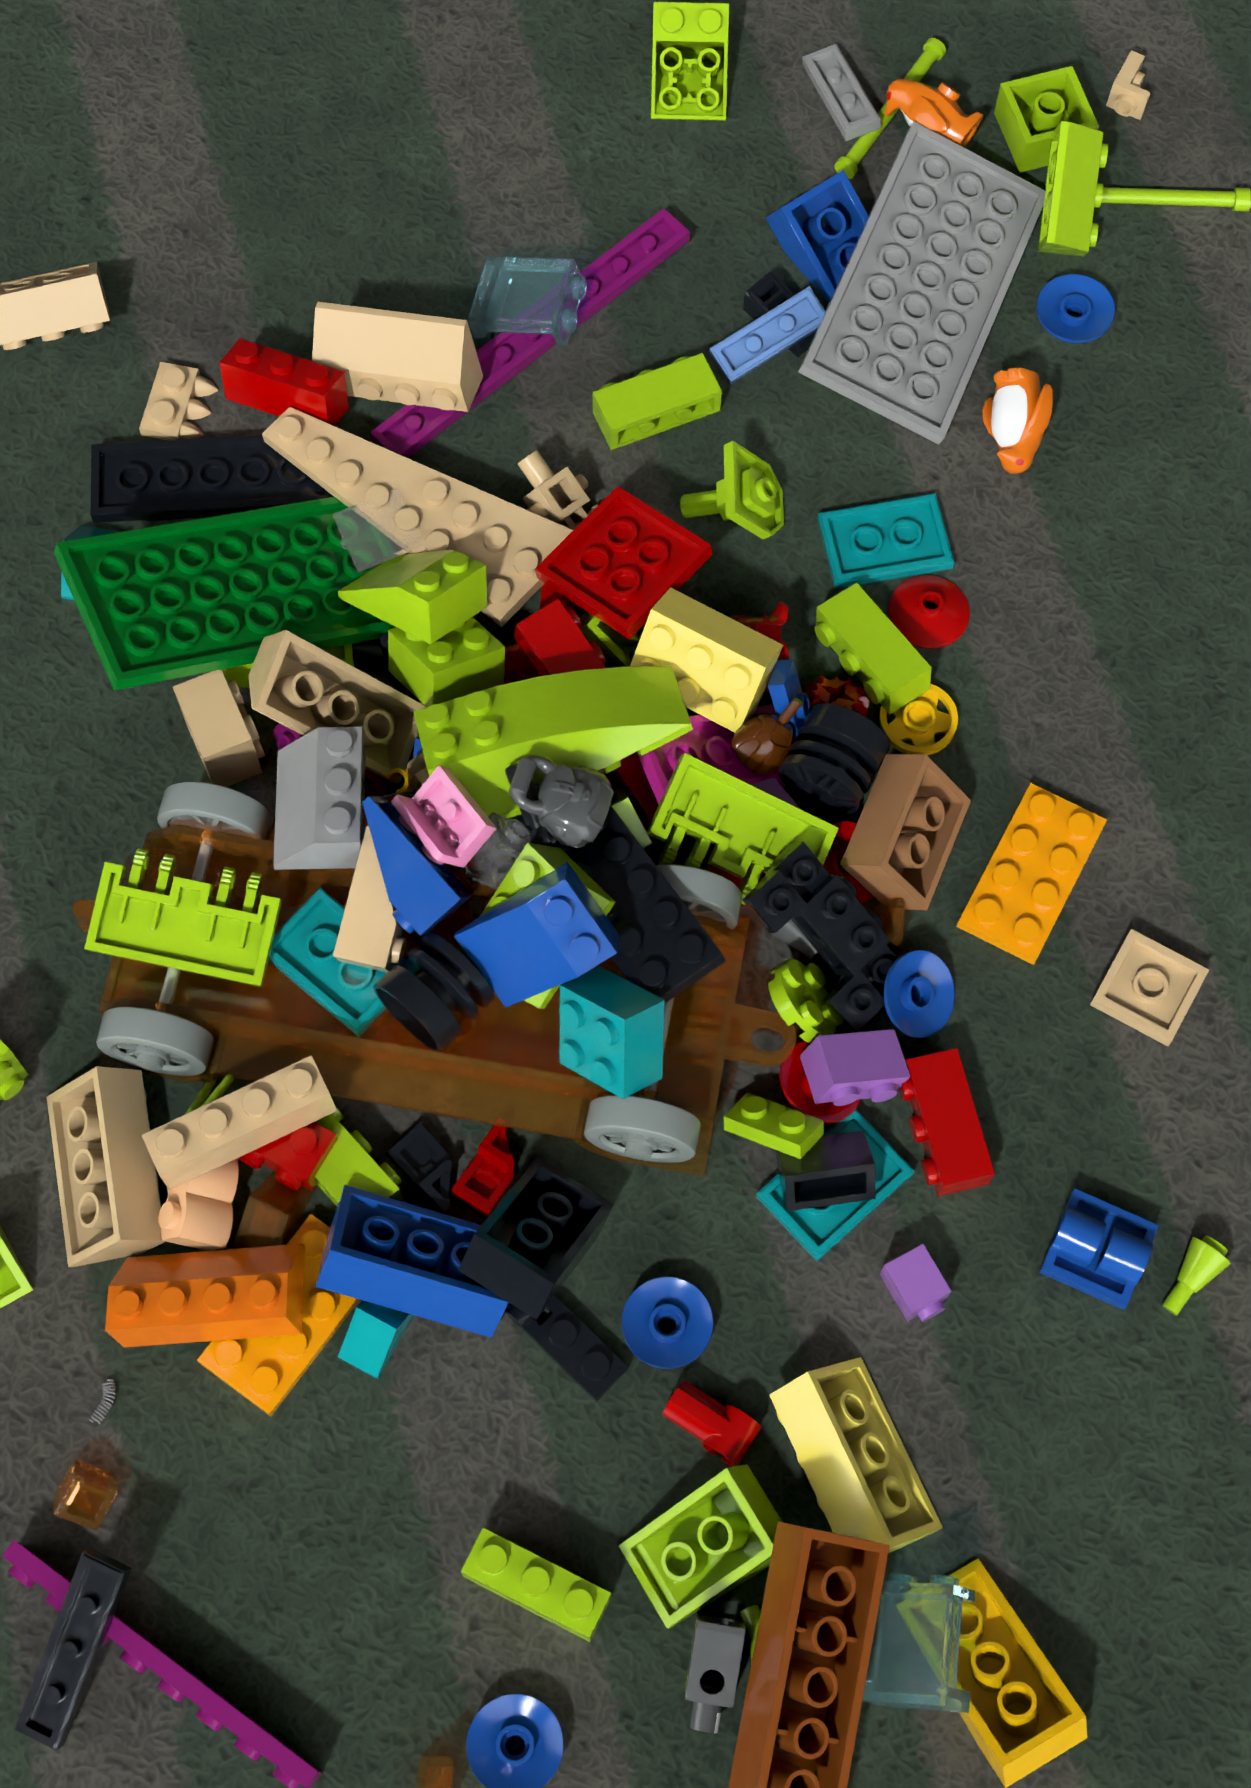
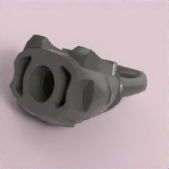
M536 755L519 760L509 788V793L515 804L526 812L537 815L541 826L545 827L561 845L575 848L583 847L586 843L594 841L600 829L603 828L614 794L610 781L599 771L587 768L586 766L568 767L564 764L557 765L547 758ZM537 767L546 776L539 788L537 800H529L526 798Z

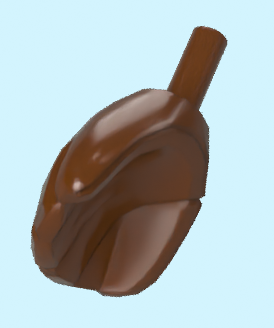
M794 697L780 716L774 714L755 716L745 722L735 732L731 739V747L748 770L756 774L765 775L775 773L778 770L783 759L788 756V749L792 745L793 727L788 722L803 704L800 699Z

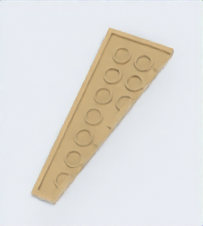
M291 407L262 433L266 444L407 554L456 550L486 564L488 607L481 612L501 627L545 584L537 578L535 568L573 531L570 528Z

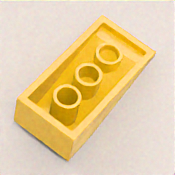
M979 1559L972 1561L898 1605L901 1614L977 1745L1005 1788L1088 1738L1086 1715Z

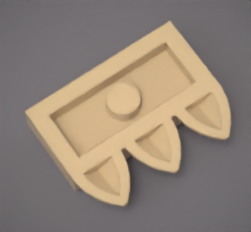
M160 362L139 427L141 436L162 440L203 438L204 434L194 424L187 422V420L201 419L210 415L211 411L204 403L194 399V397L208 396L219 389L212 381L201 376L198 368Z

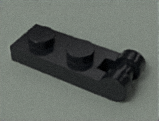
M556 1296L553 1297L546 1307L552 1315L541 1326L531 1316L511 1305L505 1311L506 1314L595 1402L627 1372L628 1366Z

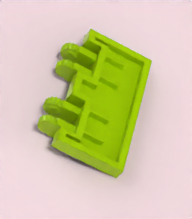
M684 753L677 762L646 834L660 841L667 840L658 860L659 865L672 864L685 835L696 841L684 866L700 868L710 843L715 845L707 863L739 879L743 878L739 887L743 899L755 888L762 872L767 874L774 860L793 842H804L823 865L839 828Z
M137 849L127 887L122 886L126 867L104 862L84 947L85 950L263 987L282 900L262 895L258 913L255 914L263 880L262 874L254 872L251 874L246 885L243 909L239 911L228 908L232 889L236 882L235 868L224 867L215 905H211L209 903L213 890L212 884L175 876L173 878L176 857L173 855L165 854L160 862L155 892L142 890L145 873L149 864L148 850Z

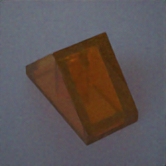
M274 1171L249 1195L233 1247L239 1249L286 1245L317 1187L313 1191L303 1186H300L298 1191L293 1190L279 1182L275 1178L277 1172Z

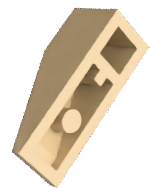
M367 825L333 956L340 962L387 973L394 966V963L401 964L406 949V938L401 937L403 932L402 926L392 915L396 908L389 901L370 829Z

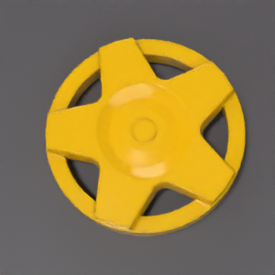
M931 683L929 691L893 712L896 718L890 724L887 722V711L883 706H881L879 715L880 729L887 736L890 745L905 754H926L928 756L941 751L953 739L958 725V712L954 701L943 689ZM938 699L946 706L949 714L938 711ZM947 733L940 741L935 743V734ZM909 739L913 745L904 743L902 740Z

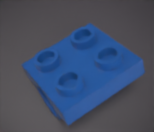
M1074 1188L1039 1273L1124 1310L1128 1306L1133 1290L1148 1263L1153 1249L1152 1242L1159 1225Z

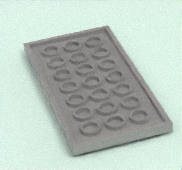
M913 121L798 372L939 445L946 436L1043 208L1045 190Z

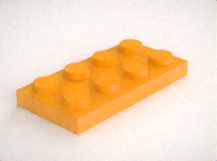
M1030 783L956 927L1034 965L1107 819Z
M312 1214L309 1215L287 1244H304L302 1334L211 1341L197 1359L202 1366L270 1417L360 1301V1299L315 1287L330 1227Z

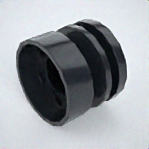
M829 703L815 704L809 709L798 730L799 741H795L790 745L788 756L783 759L778 768L779 777L786 787L810 804L830 812L853 814L859 810L864 800V794L869 791L871 787L870 777L879 771L884 757L890 749V741L874 722L858 712L840 705Z
M430 931L419 940L422 950L414 947L406 953L408 961L416 973L413 974L399 965H394L373 985V989L385 1008L411 1035L430 1050L441 1053L462 1032L461 1026L452 1012L455 1011L469 1020L475 1019L479 1015L476 1004L486 1007L495 997L490 985L474 963L461 950Z

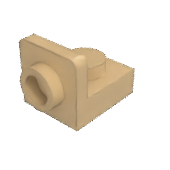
M1131 50L1112 85L1106 106L1114 109L1122 116H1131L1141 120L1150 97L1149 91L1140 88L1145 78V74L1140 72L1145 56Z

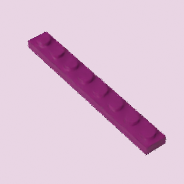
M13 1540L2 1554L6 1560L13 1564L8 1573L29 1589L37 1582L50 1592L45 1601L60 1612L71 1581L26 1546ZM114 1614L102 1645L105 1646L109 1639H111L124 1649L119 1658L140 1674H143L148 1667L162 1678L157 1687L178 1703H181L186 1696L198 1705L200 1709L195 1716L216 1732H219L223 1725L238 1736L233 1745L249 1758L257 1762L261 1755L270 1760L277 1766L272 1775L289 1788H298L300 1784L305 1788L314 1787L323 1772Z

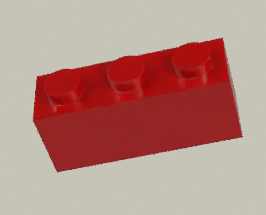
M241 338L238 339L219 362L225 399L276 416H281L291 407L333 426H336L349 409L344 371Z
M955 1048L906 1059L905 1062L911 1077L901 1084L899 1092L904 1102L910 1100L914 1116L909 1118V1125L914 1142H922L926 1159L921 1160V1167L926 1184L928 1186H935L937 1197L989 1185L995 1173L958 1049Z

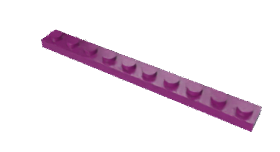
M663 208L478 349L476 352L483 378L469 411L690 241V231ZM405 405L370 432L371 441L376 445L409 458L467 412L442 410L419 405Z

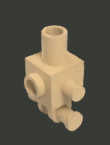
M538 450L518 463V466L534 487V490L523 497V500L529 507L528 511L574 530L598 506V504L594 505L586 513L582 508L583 505L590 501L584 491L588 488L586 478L582 474L574 477L568 467L554 475Z

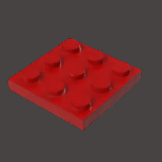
M617 486L535 568V572L539 580L630 640L647 622L651 609L671 587L678 590L713 554L711 544Z

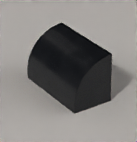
M864 1130L822 1136L801 1159L776 1150L778 1173L786 1211L876 1199L875 1163Z

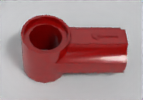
M685 1380L677 1387L662 1412V1416L702 1441L701 1445L709 1453L716 1456L718 1452L724 1456L721 1461L732 1467L738 1466L761 1430V1426L743 1411L728 1404L723 1406Z

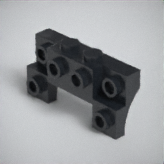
M793 842L774 860L767 874L742 900L746 905H751L767 925L766 930L769 933H777L791 919L835 974L845 975L824 998V1001L827 1004H832L848 1024L846 1027L850 1032H858L885 1005V979L897 957L887 946L890 939L882 931L884 925L881 919L873 911L865 909L855 897L857 891L852 883L843 876L830 875L804 842Z

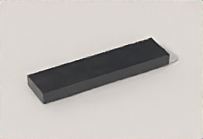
M92 1548L82 1552L15 1727L16 1731L56 1751L64 1746L132 1569L131 1567Z

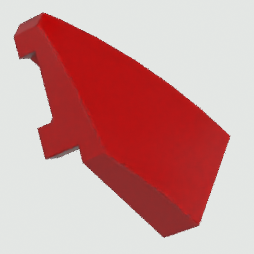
M500 1118L478 1146L477 1155L454 1184L451 1192L452 1196L487 1218L498 1206L514 1181L513 1154L510 1153L505 1121Z

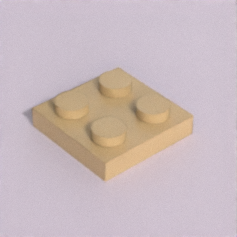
M1131 929L1090 1005L1154 1040L1169 1046L1209 969Z

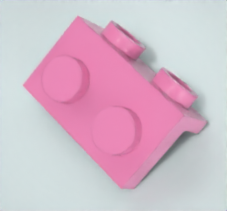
M440 765L412 798L396 794L391 800V803L401 814L399 816L401 824L418 836L424 844L422 846L424 854L439 865L447 863L464 868L497 829L449 768Z

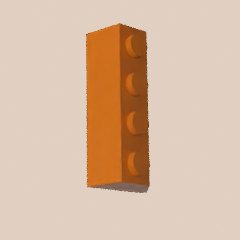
M304 1244L127 1257L108 1286L105 1331L124 1348L301 1335L305 1246Z

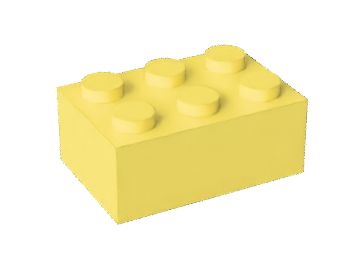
M670 587L651 609L630 667L672 666L686 708L736 732L756 711L783 645Z

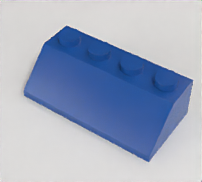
M344 1185L322 1254L315 1287L491 1338L509 1303L458 1271L470 1242L481 1225Z

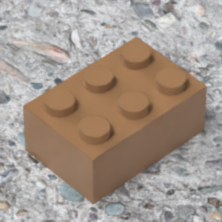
M886 754L840 865L885 907L890 909L927 911L971 800L926 754Z

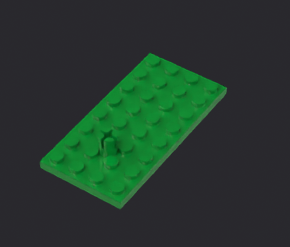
M335 497L56 542L54 555L114 691L252 664L263 638L284 630L323 650L379 639L389 629L395 628V626L338 598L339 590L396 554L387 537Z

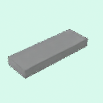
M837 43L802 56L803 66L845 141L881 128L879 115Z

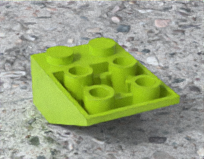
M654 2L651 119L726 121L729 3Z

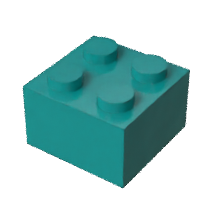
M600 966L561 984L559 1063L622 1099L661 1080L663 1076L665 1000Z

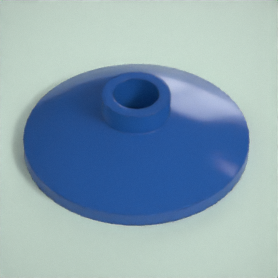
M1068 274L1052 279L1042 288L1037 299L1036 312L1041 325L1052 336L1065 342L1086 343L1101 337L1110 328L1115 315V304L1110 292L1097 280L1084 275ZM1068 313H1076L1079 317L1070 316Z
M913 950L904 953L891 965L884 984V1004L891 1022L903 1034L916 1038L929 1037L944 1027L952 1013L955 998L954 983L948 967L937 955L929 951Z
M659 1277L640 1285L629 1296L622 1313V1333L631 1352L647 1365L660 1369H675L696 1360L708 1346L713 1331L712 1310L706 1297L693 1284L675 1277ZM664 1318H670L675 1322L676 1328L672 1333L665 1334L659 1330L658 1323Z
M524 1694L503 1695L488 1702L474 1717L466 1740L469 1765L477 1779L487 1788L544 1787L557 1772L564 1749L563 1733L554 1713L540 1700ZM512 1736H520L525 1742V1749L520 1755H511L506 1749V1743Z

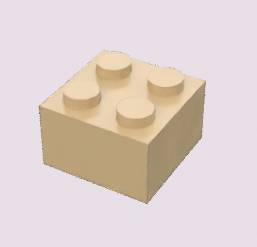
M216 670L173 686L183 717L212 784L228 787L262 773L258 759L264 757L265 754L251 716L247 715L243 705V698L235 680L227 682L222 670Z

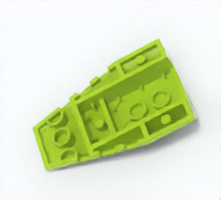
M672 666L615 667L539 676L491 687L413 711L429 777L439 765L449 768L493 823L521 815L518 805L515 804L509 793L510 784L505 774V769L510 765L518 763L521 758L536 755L547 758L557 765L564 764L568 767L586 766L597 771L603 769L607 774L621 767V759L635 752L643 756L693 730ZM536 767L534 771L535 777L532 778L533 784L538 783L540 787L546 775L541 769Z

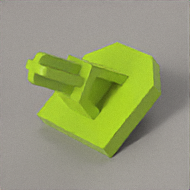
M734 441L724 445V479L716 482V490L684 494L680 499L681 512L685 518L720 514L723 521L732 520L761 539L773 536L784 526L783 490L770 464Z

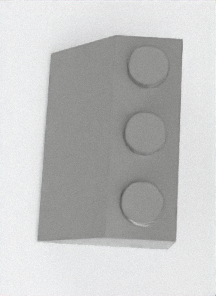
M317 727L278 750L274 870L356 868L364 838L365 815L362 801L365 800L366 753L362 727Z

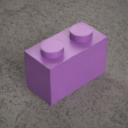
M894 1029L820 1035L800 1055L815 1104L833 1102L835 1106H844L859 1099L869 1098L873 1102L887 1101L895 1097L901 1084L911 1077Z

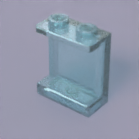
M487 257L467 320L479 344L485 345L497 336L498 332L551 334L554 336L559 347H567L570 335L575 332L577 327V310L580 300H583L586 296V279L581 275L574 259Z
M889 1574L888 1582L883 1581L862 1701L883 1707L969 1713L970 1692L957 1689L956 1684L962 1602H975L976 1592L959 1586L960 1579L952 1576L931 1575L930 1583H917L918 1577Z

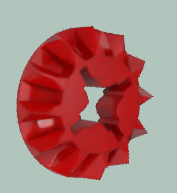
M836 675L832 680L819 676L816 682L808 683L804 693H807L809 696L810 708L815 704L829 703L830 699L838 697L839 699L831 704L843 706L858 712L864 717L867 715L870 700L865 697L864 688L854 687L852 680L844 682L839 680Z

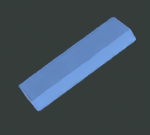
M809 286L711 347L709 353L726 380L731 384L817 331L825 310Z

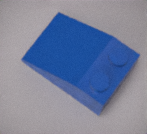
M844 170L765 217L787 256L830 303L869 217Z
M368 796L362 803L390 903L396 908L392 915L410 934L414 930L419 935L434 931L473 895L445 864L439 865L422 851L424 844L416 834L410 832L399 821L400 813L384 796Z
M568 862L454 933L458 943L505 1007L581 976L615 955L618 950L619 940L618 932Z

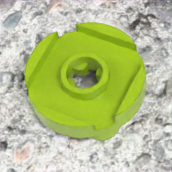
M789 958L770 970L769 974L775 975V978L768 982L772 1001L788 1026L796 1022L805 1031L799 1035L804 1041L812 1043L820 1035H832L835 1033L836 1027L843 1024L844 1019L832 1004H827L824 1001V998L828 995L824 988L826 980L817 965L810 963L805 966L798 960Z

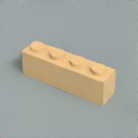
M311 1055L144 1133L142 1138L159 1176L168 1189L171 1190L336 1112L337 1109Z

